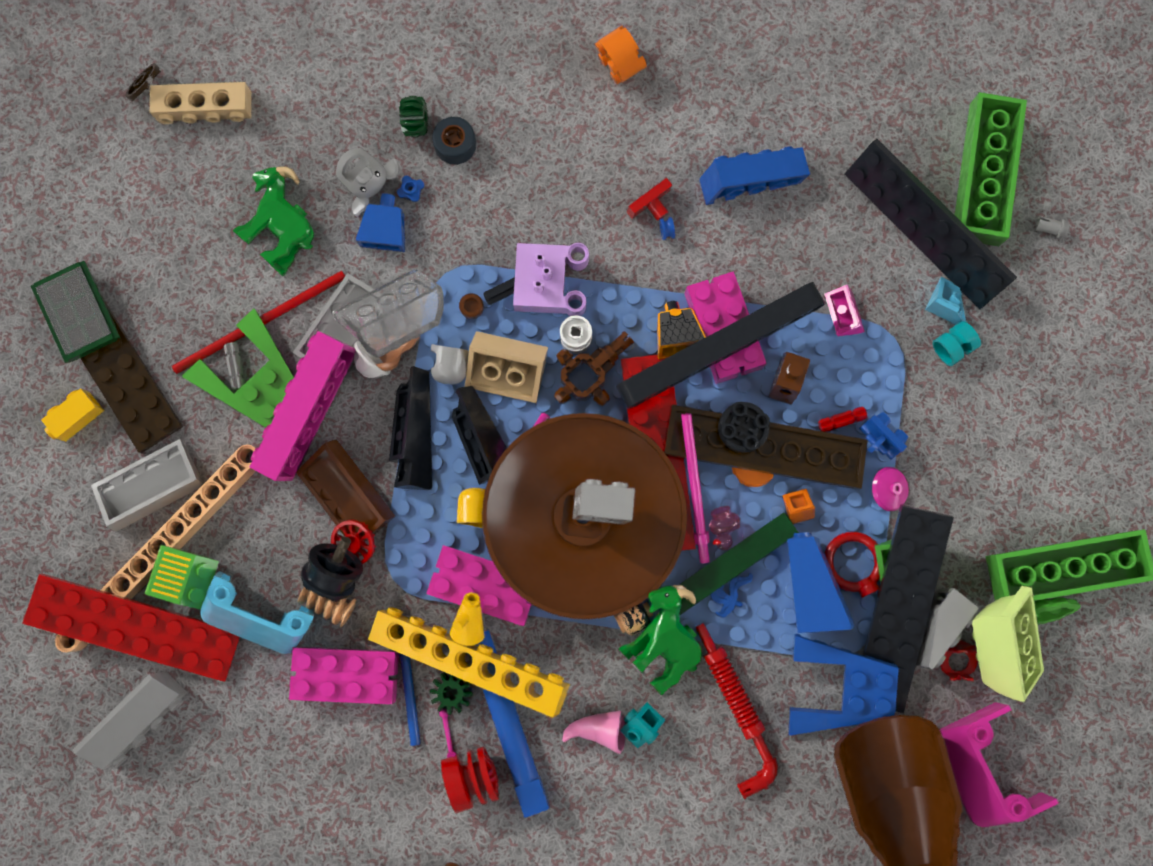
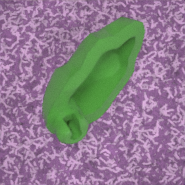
M1063 597L1036 600L1034 605L1037 626L1060 620L1073 614L1081 606L1077 600Z

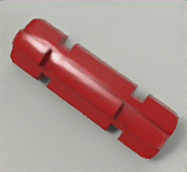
M861 406L853 411L849 410L833 415L831 418H823L818 421L822 432H828L833 430V428L837 429L853 424L855 421H863L868 416L866 409Z

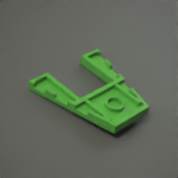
M253 308L236 326L269 359L257 373L235 393L201 359L187 370L182 377L266 428L268 425H271L275 417L273 415L275 407L283 401L286 395L285 388L288 382L293 380L295 376L286 364L283 355L277 348L259 313Z

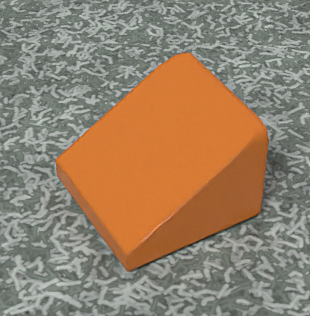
M807 489L782 495L789 520L792 524L815 517V507Z

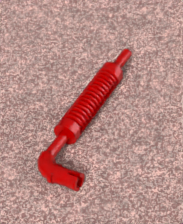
M701 623L695 626V629L707 650L703 657L708 666H710L709 669L712 670L711 673L714 675V679H717L716 683H719L718 687L721 688L720 691L723 692L725 700L728 701L727 704L730 705L729 708L732 710V714H735L734 718L739 723L738 726L742 727L741 731L746 740L752 738L764 761L762 764L763 769L757 771V775L737 784L745 800L747 797L763 789H769L768 786L774 782L778 774V763L776 757L771 755L761 735L765 731V727L762 721L758 719L759 715H756L755 707L751 706L752 702H749L748 694L744 693L746 690L742 689L743 684H740L739 676L736 675V671H733L734 667H731L730 659L726 658L727 653L724 647L715 646L705 624Z

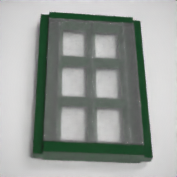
M85 261L77 262L31 285V289L65 363L74 362L121 338Z

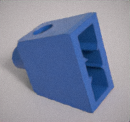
M383 193L381 194L380 205H367L356 236V241L360 247L405 252L404 213L401 208L394 207V195Z

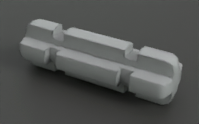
M232 342L224 345V351L228 356L226 357L229 376L232 378L230 379L231 388L239 390L245 384V378L242 377L244 373L241 357L238 355L240 353L239 346Z

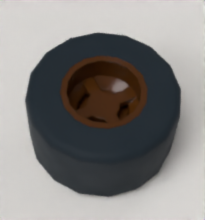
M451 116L444 118L435 126L432 141L436 153L442 161L458 165L472 158L476 151L477 142L473 127L468 121L460 117Z

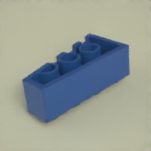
M788 146L773 152L767 149L752 155L745 152L730 158L728 156H719L713 160V163L699 180L705 203L710 205L715 203L714 200L716 198L725 197L726 201L732 200L748 191L749 195L760 193L767 189V186H769L770 190L800 184L810 175L803 147L793 149L792 146Z

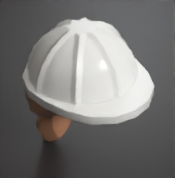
M407 333L397 342L372 339L366 342L356 341L354 343L356 349L354 355L356 369L368 378L389 375L390 371L398 366L401 354L412 349L417 340L420 339V335L417 333Z

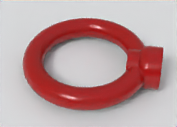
M860 532L842 533L830 541L824 552L839 588L850 592H859L862 598L879 590L877 582L880 577L875 553V545L878 543L870 536ZM847 542L864 544L870 549L874 557L872 573L867 578L858 582L843 579L834 567L833 559L836 550Z

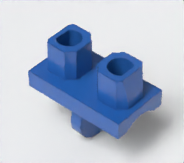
M882 412L877 416L873 415L859 429L871 443L867 448L869 453L877 449L882 455L885 454L892 460L906 449L905 443L908 435L899 429L893 433L887 427L891 422L890 418Z

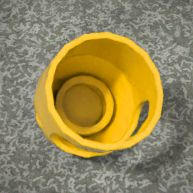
M468 488L460 493L457 502L458 524L482 528V504L485 489Z

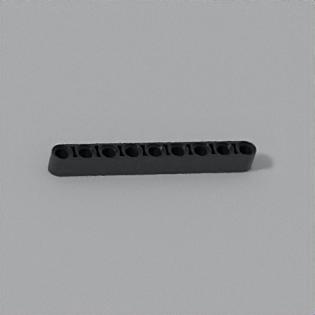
M810 282L624 380L616 388L627 408L631 409L813 313L826 303L814 282Z

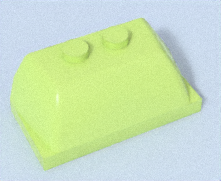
M1021 586L1015 595L1002 597L987 605L978 613L972 621V637L976 643V659L979 661L983 683L997 693L1013 700L1024 702L1044 672L1033 591L1031 587Z

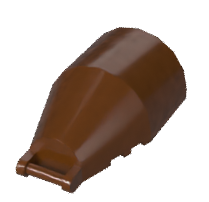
M894 715L876 718L859 724L844 733L835 744L834 758L855 829L868 844L874 856L879 859L883 866H957L958 837H960L959 823L960 814H962V803L941 730L933 721L919 716Z

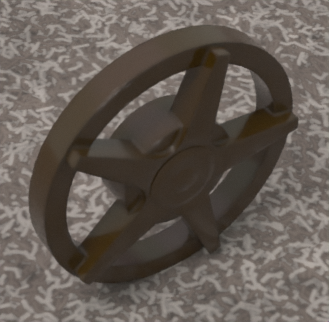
M153 63L144 69L132 82L125 96L133 102L145 89L148 91L151 82L161 72L159 67Z

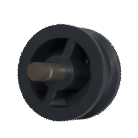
M344 536L341 538L339 545L324 543L311 548L308 554L309 562L301 570L303 586L307 590L328 598L333 602H339L341 599L352 595L355 589V581L362 575L363 565L354 553L347 550L351 539Z

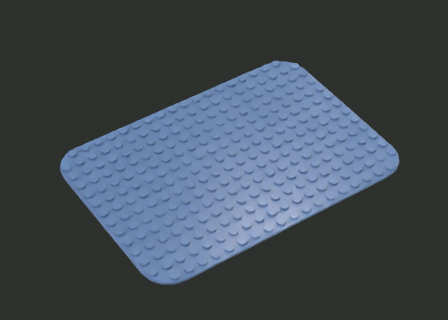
M462 265L445 273L432 286L425 304L415 367L427 370L430 378L432 489L416 490L394 487L390 509L395 517L388 523L385 538V563L392 579L406 593L425 600L455 604L426 594L433 573H439L440 571L436 564L443 545L492 561L485 543L483 528L457 523V502L460 493L468 488L485 489L487 483L479 485L452 419L453 409L458 407L459 402L456 389L465 387L466 376L461 383L454 385L442 384L434 380L431 368L435 366L436 353L431 352V344L469 351L474 335L478 331L548 347L545 369L536 403L476 390L508 448L521 434L534 426L541 413L548 414L550 418L577 413L600 414L628 423L626 404L616 388L619 383L623 382L621 359L658 354V313L665 311L664 305L669 301H677L680 309L689 308L683 293L565 277L564 296L570 291L577 290L586 297V311L581 317L587 319L592 327V341L590 347L583 354L591 355L597 348L611 344L623 331L628 334V338L631 337L634 341L632 345L618 356L619 359L615 362V366L605 374V384L601 390L605 389L610 400L602 407L593 400V396L587 401H577L571 395V399L564 404H560L554 398L555 392L560 387H565L561 383V369L565 365L562 366L559 363L556 355L564 349L560 339V327L563 321L570 317L568 314L514 311V294L492 305L487 304L483 293L514 278L515 269L487 265ZM466 294H476L483 301L484 311L476 319L464 317L459 309V302ZM572 300L569 303V306L573 309H577L582 305L579 300ZM745 302L749 314L766 306ZM813 312L759 341L767 363L762 370L743 376L740 373L737 378L716 384L709 367L674 386L676 404L683 407L723 413L736 402H748L761 408L768 415L772 423L821 431L818 424L819 420L826 417L831 418L833 415L849 410L853 411L855 408L862 406L866 409L867 419L860 422L855 421V423L841 428H833L828 433L866 439V435L859 428L873 415L877 416L882 412L890 418L891 422L887 427L894 433L900 426L905 381L904 354L895 337L881 325L861 319L865 332L837 336L831 315ZM785 352L810 359L801 391L792 405L768 397L781 356ZM583 363L569 374L568 379L578 390L583 392L598 380V376L588 365L586 366ZM781 389L783 392L790 393L788 390ZM869 441L867 442V448L871 445ZM877 449L872 453L866 451L862 489L859 490L774 475L766 485L747 487L739 482V479L732 472V467L697 461L706 531L709 532L710 543H708L709 563L783 512L788 517L782 495L807 489L813 502L815 517L793 525L799 533L809 532L812 534V537H817L824 552L832 539L845 532L866 534L878 544L886 542L890 511L882 509L876 503L872 493V483L875 475L882 468H895L896 456L890 460ZM684 459L693 530L695 533L696 529L687 459ZM577 520V522L580 524H586L588 522L584 520ZM714 539L722 542L718 547L712 544ZM787 541L737 576L747 577L749 573L753 575L752 582L742 585L737 590V601L743 603L742 607L735 606L734 610L724 618L716 616L715 612H720L723 604L714 602L709 595L680 615V623L683 627L687 624L697 634L694 638L696 641L702 640L695 626L704 623L713 642L716 644L793 655L794 633L802 637L811 640L816 639L825 642L827 645L840 649L844 648L855 653L866 643L879 590L862 598L859 592H850L840 588L854 621L853 629L798 633ZM847 542L836 550L833 563L836 572L843 579L858 582L867 578L872 573L874 557L870 549L864 544ZM696 545L694 550L681 551L673 570L658 589L664 586L679 585L709 564L700 563L698 545ZM879 579V581L877 582L879 588H880V584H881V583H880V579ZM729 582L723 588L728 595H730ZM649 598L642 602V604L647 602L651 607V601L649 600ZM533 605L529 613L530 616L620 629L614 615L598 619H572L545 612ZM661 608L653 612L654 616L650 617L651 622L654 620V618L659 613Z

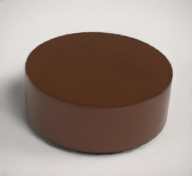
M470 293L461 298L459 309L464 317L476 319L483 313L484 304L478 295Z

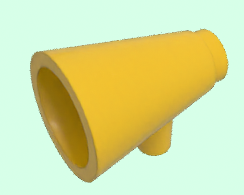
M476 593L465 594L450 629L451 638L456 643L465 646L476 645L484 638L481 602L479 595Z

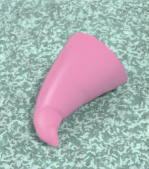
M623 711L595 714L574 721L564 730L562 741L567 742L571 738L581 737L597 742L617 754H621L625 746V736L619 731L625 724Z

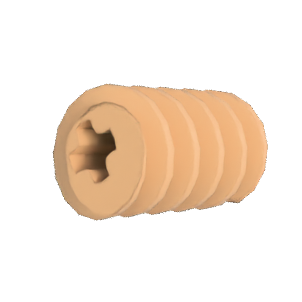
M304 587L299 595L298 603L304 604L306 602V607L309 610L315 607V613L318 615L324 612V619L328 620L332 617V623L337 625L341 622V628L351 616L356 599L349 603L346 602L347 598L341 599L339 602H333Z

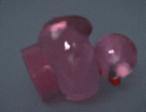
M721 506L711 512L712 520L710 521L709 528L716 535V539L713 540L712 544L717 545L721 550H727L733 543V539L728 533L739 529L741 520L736 513L731 512L729 506Z

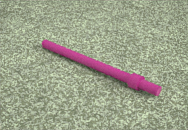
M687 413L682 414L681 418L696 529L694 541L698 545L700 563L704 564L710 562L708 551L710 539L709 532L706 531L692 415Z

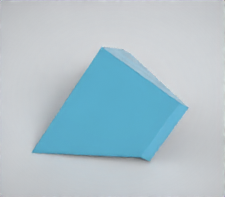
M941 277L925 310L955 325L960 321L966 322L961 296L962 291L953 282Z

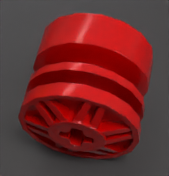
M484 746L477 748L478 761L472 750L467 752L468 764L465 765L458 754L441 760L445 789L453 811L456 814L473 808V795H477L482 805L487 803L486 791L492 802L499 800L498 775L494 762L489 757Z

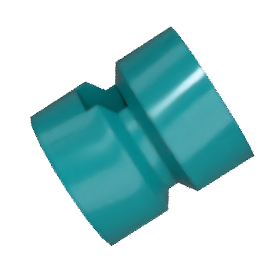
M960 321L949 329V333H943L934 339L932 345L939 358L946 365L953 366L964 358V354L968 355L981 346V340L970 324Z

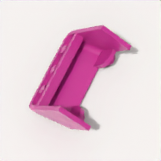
M997 702L940 729L961 803L971 822L984 828L1021 822L1059 804L1056 798L1042 792L1028 799L1019 794H1011L1003 798L980 752L981 749L987 747L993 741L994 733L989 721L1011 711L1009 705Z

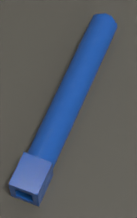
M484 631L483 640L476 644V646L479 644L487 645L493 648V653L497 654L490 631ZM489 662L488 671L490 674L495 675L496 668L493 663ZM482 688L515 784L514 788L524 818L548 810L550 804L540 775H538L514 701Z

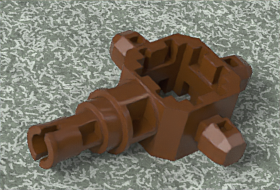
M623 331L611 344L597 348L591 355L580 353L574 359L573 354L567 349H562L556 356L562 366L565 365L561 369V383L565 387H560L555 392L554 398L560 404H564L571 399V395L577 401H587L593 396V400L603 407L610 400L605 389L601 390L605 384V374L615 366V362L619 359L618 356L634 343L632 338H628V334ZM585 363L598 376V380L587 390L581 392L568 377L579 365Z

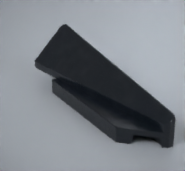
M415 366L410 368V378L407 384L401 383L396 390L389 455L390 462L399 463L394 484L395 488L432 489L430 378L427 370Z
M474 387L457 388L456 393L459 402L458 407L453 409L452 419L479 485L488 482L497 461L507 447Z

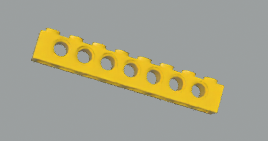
M388 607V609L377 612L368 640L552 718L560 714L570 684L563 682L564 678L554 673L547 675L539 672L540 668L533 664L525 663V665L517 663L515 657L508 654L498 655L493 653V648L487 645L465 646L458 644L451 638L450 634H447V629L437 625H433V627L425 625V620L415 616L406 617L402 615L403 611L397 608ZM399 625L404 629L403 637L398 634ZM421 634H423L427 640L425 647L420 643ZM444 643L448 645L450 650L448 656L442 651ZM466 653L472 656L473 662L471 666L465 662ZM489 662L493 663L496 668L495 675L490 674L488 671ZM512 672L519 676L518 685L511 681ZM535 682H539L543 686L542 695L535 692Z

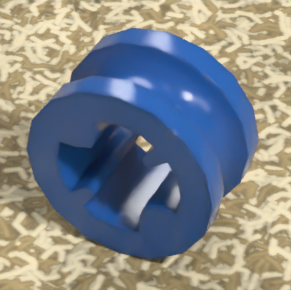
M668 217L666 221L663 218L659 219L662 240H666L667 237L675 239V227L672 217Z

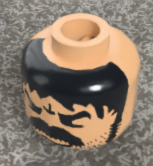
M641 602L625 612L614 615L622 633L627 632L628 635L633 636L644 631L651 623L650 617L654 615L649 611L650 606L647 602L643 604Z

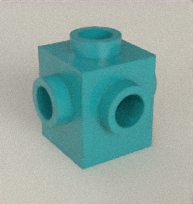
M646 702L637 711L632 708L625 715L623 720L626 723L619 731L638 749L645 742L650 745L658 737L659 733L657 731L665 722V719Z

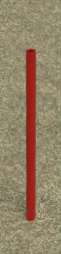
M339 271L261 315L260 318L264 325L342 282L345 278L343 271ZM238 328L172 365V369L178 374L193 366L199 359L203 360L223 349L225 344L235 342L246 335Z

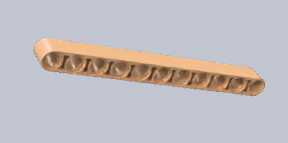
M246 444L238 448L114 575L101 591L132 599L149 582L159 552V544L164 542L168 547L181 549L256 472L249 468L251 462H246V455L254 451L256 447ZM236 469L237 477L230 481L228 475L231 470ZM218 487L220 491L219 496L216 499H212L211 491ZM200 505L202 512L200 516L195 517L194 509ZM182 523L184 531L178 536L176 534V527ZM144 560H146L148 563V568L143 573L141 571L140 566L141 563ZM127 578L130 586L125 591L123 589V582ZM57 634L55 639V645L61 652L81 651L89 644L75 639L74 645L71 646L69 644V637Z

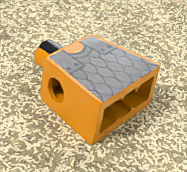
M669 301L664 305L665 311L658 313V359L668 358L706 338L693 309H680L677 301Z

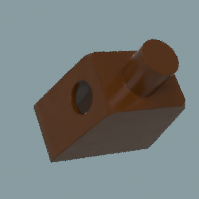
M790 352L783 353L768 397L792 405L801 391L810 359ZM781 389L788 390L790 393L783 392Z

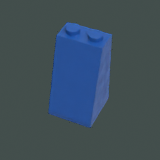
M809 532L794 533V538L787 540L798 633L853 629L854 621L819 539L814 536L812 537V534Z

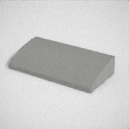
M347 273L293 353L300 358L305 357L309 349L307 347L308 342L314 334L316 335L317 331L333 336L354 347L356 341H365L390 305V300L385 295Z
M178 439L92 484L91 487L106 527L117 532L199 489L204 482L181 439Z

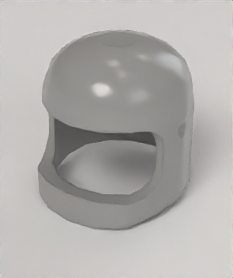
M431 344V352L436 353V363L431 368L434 380L449 385L461 383L466 376L469 351Z

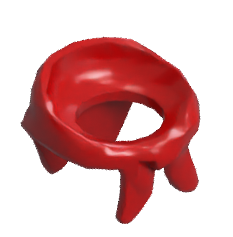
M960 640L953 648L949 647L944 654L946 658L940 665V668L949 676L951 681L961 679L974 681V678L969 675L975 671L978 665L976 646ZM953 653H965L968 656V665L963 670L956 671L950 668L948 661Z

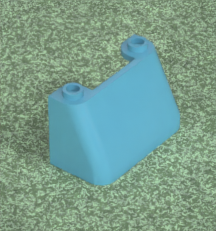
M218 571L210 584L200 613L203 621L283 654L291 653L307 632L314 617L313 610H309L301 605L299 610H293L289 613L284 612L280 623L237 607L232 604L237 592H235L233 584L229 582L231 576Z

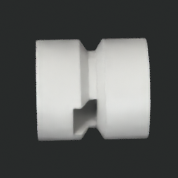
M576 315L570 316L563 321L560 327V339L563 348L572 354H580L590 347L592 327L587 319Z

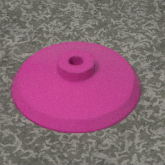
M894 467L882 468L875 475L872 483V493L876 503L886 511H896L900 508V504L904 505L909 492L905 476Z

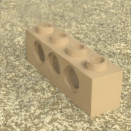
M245 82L150 85V114L162 124H172L173 121L196 123L197 120L216 123L220 119L240 122L244 118H251V90ZM229 101L227 105L221 106L223 102ZM201 102H205L203 106L198 107ZM177 103H181L179 107L174 108Z

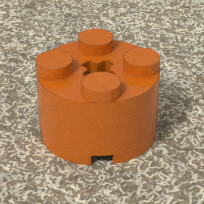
M623 25L595 43V47L599 52L598 57L604 66L608 65L611 70L610 75L616 85L623 83L647 67L644 57H638L639 47L629 31L623 28Z

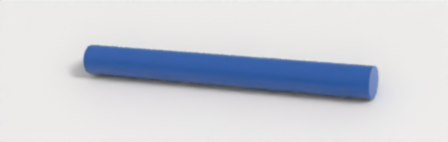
M400 653L411 746L420 745L421 741L411 659Z

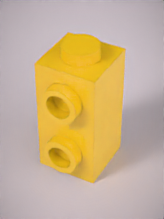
M80 388L69 393L63 403L49 409L47 415L41 421L46 426L45 432L52 439L66 442L105 410L90 392Z

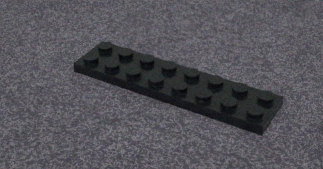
M875 139L845 172V175L980 310L1017 278L878 139Z
M901 504L863 656L866 655L898 666L895 711L904 713L954 517Z

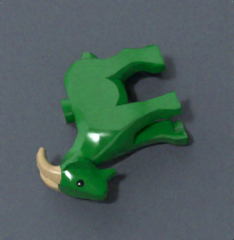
M271 167L255 172L252 176L256 183L255 192H259L263 188L267 189L260 200L256 215L245 225L237 226L232 231L249 245L261 231L268 228L279 239L278 246L274 250L262 252L260 256L281 276H284L293 264L295 255L302 248L306 250L313 248L311 243L314 239V232L310 222L305 218L307 213L297 204L293 207L285 198V179H292L297 185L300 183L296 173L289 167Z
M682 585L664 586L650 592L648 595L651 601L649 611L653 613L660 608L661 610L637 639L618 648L628 660L632 656L637 658L632 663L642 673L657 656L661 655L665 659L664 673L661 677H657L650 682L661 696L668 688L679 683L685 671L693 672L697 670L696 665L702 657V648L694 639L697 634L687 624L683 627L680 623L681 599L685 597L692 604L696 603L693 592L687 590Z

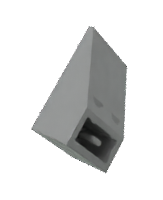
M955 588L939 589L933 597L916 664L917 667L931 670L934 667L938 668L946 658L944 655L949 647L953 648L960 641L961 635L959 634L965 627L971 626L973 619L976 617L975 613L979 608Z

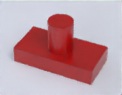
M665 178L628 206L627 213L632 219L647 208L657 221L669 213L659 200L670 192L672 188L668 178Z

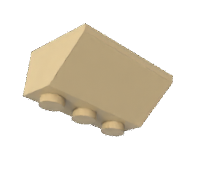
M476 331L469 347L465 387L473 386L475 390L536 403L545 369L548 347Z

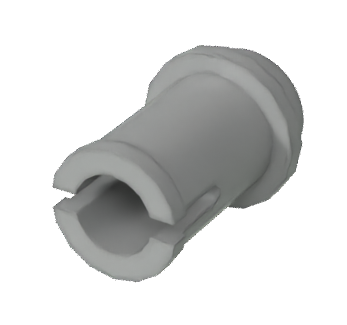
M1040 215L1036 222L1037 227H1035V231L1056 235V238H1060V236H1066L1069 223H1066L1065 219L1058 221Z

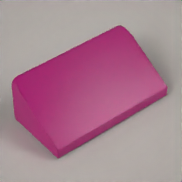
M848 285L825 293L837 336L865 332L853 292Z

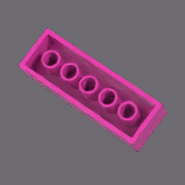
M317 331L316 335L314 334L310 338L307 345L309 349L305 357L299 360L296 366L297 373L294 379L288 382L283 401L278 403L274 409L273 415L275 417L271 425H268L263 431V441L260 447H257L251 455L252 462L249 468L274 481H293L296 471L299 469L354 359L356 352L354 347L320 331Z

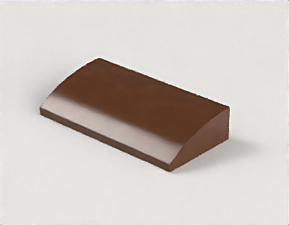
M337 439L325 442L296 471L297 475L336 526L343 521L355 519L365 522L369 530H372V533L375 535L395 517L394 513ZM355 526V531L358 532L359 527Z

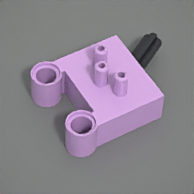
M517 243L515 277L484 292L483 295L487 304L492 305L514 294V311L582 316L586 311L585 295L580 291L574 290L564 296L565 267L568 264L571 269L576 271L585 269L589 262L588 248L582 243H574L570 246ZM575 253H581L584 255V258L581 261H575L571 256ZM572 300H579L582 305L577 309H573L569 306V303Z

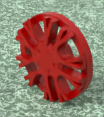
M355 519L339 523L332 532L331 544L339 545L336 541H340L343 537L337 534L341 529L345 537L351 539L347 550L354 553L358 558V552L361 553L364 557L361 560L362 564L370 560L375 552L376 545L373 538L375 535L372 533V530H369L368 525ZM355 526L359 527L358 532L355 531ZM366 538H368L369 544L365 543Z

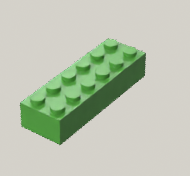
M979 92L969 106L955 216L983 244L999 247L1010 235L1027 100Z
M1145 529L985 556L995 601L1002 597L1015 595L1021 586L1031 587L1034 601L1153 581V560Z

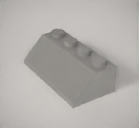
M167 671L149 674L72 752L103 770L110 767L117 768L127 759L125 754L131 748H138L146 740L144 735L150 729L156 730L165 721L163 716L168 711L173 712L184 702L182 698L187 692Z

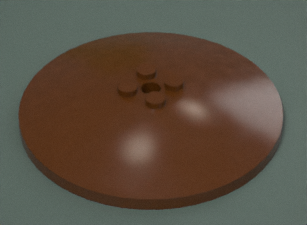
M577 413L554 417L533 426L521 434L510 444L497 461L485 488L482 504V528L485 543L494 566L504 581L520 597L545 612L572 619H598L625 612L646 600L649 593L657 590L673 570L683 547L687 525L684 491L673 464L663 450L636 427L616 418L600 414ZM587 479L600 480L602 485L605 486L612 485V482L627 483L628 488L635 489L632 521L626 524L588 521L586 524L578 523L577 520L573 519L575 489L581 483L586 482Z

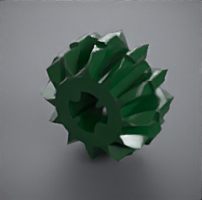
M417 96L402 98L399 106V117L405 137L411 138L424 136L429 126L427 104L424 98Z
M443 672L441 673L442 681L439 679L433 680L434 685L439 688L430 689L431 694H437L438 696L432 699L431 703L441 702L437 709L439 712L447 706V715L452 714L453 706L458 713H461L463 711L461 704L467 707L470 705L469 700L464 698V696H473L472 691H465V688L470 687L472 683L466 682L463 685L462 679H456L453 675H450L449 679L447 674ZM447 686H450L451 689H457L458 693L454 695L457 697L456 699H453L452 696H446Z

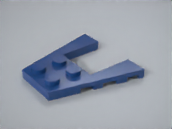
M794 633L793 661L844 665L841 711L790 707L789 735L858 725L876 718L895 715L899 670L897 665L866 655L862 656L852 653L850 650L833 647L825 642L816 639L811 640Z

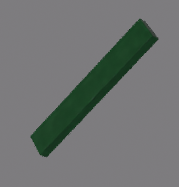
M783 512L680 583L679 585L693 592L696 603L692 604L689 599L682 598L679 616L788 541L787 539H792L794 533H799L786 514Z

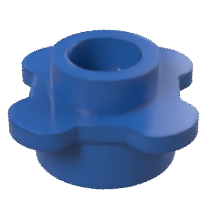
M406 175L401 179L402 185L397 190V194L400 198L405 197L412 202H417L420 199L421 189L424 188V182L420 179H411L410 176Z

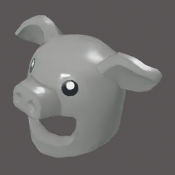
M362 148L348 150L339 159L336 177L356 196L352 204V210L356 217H359L366 210L367 205L370 204L369 198L380 192L386 180H393L397 177L399 166L395 158L382 166L367 151ZM359 157L360 159L350 172L345 173L349 163Z

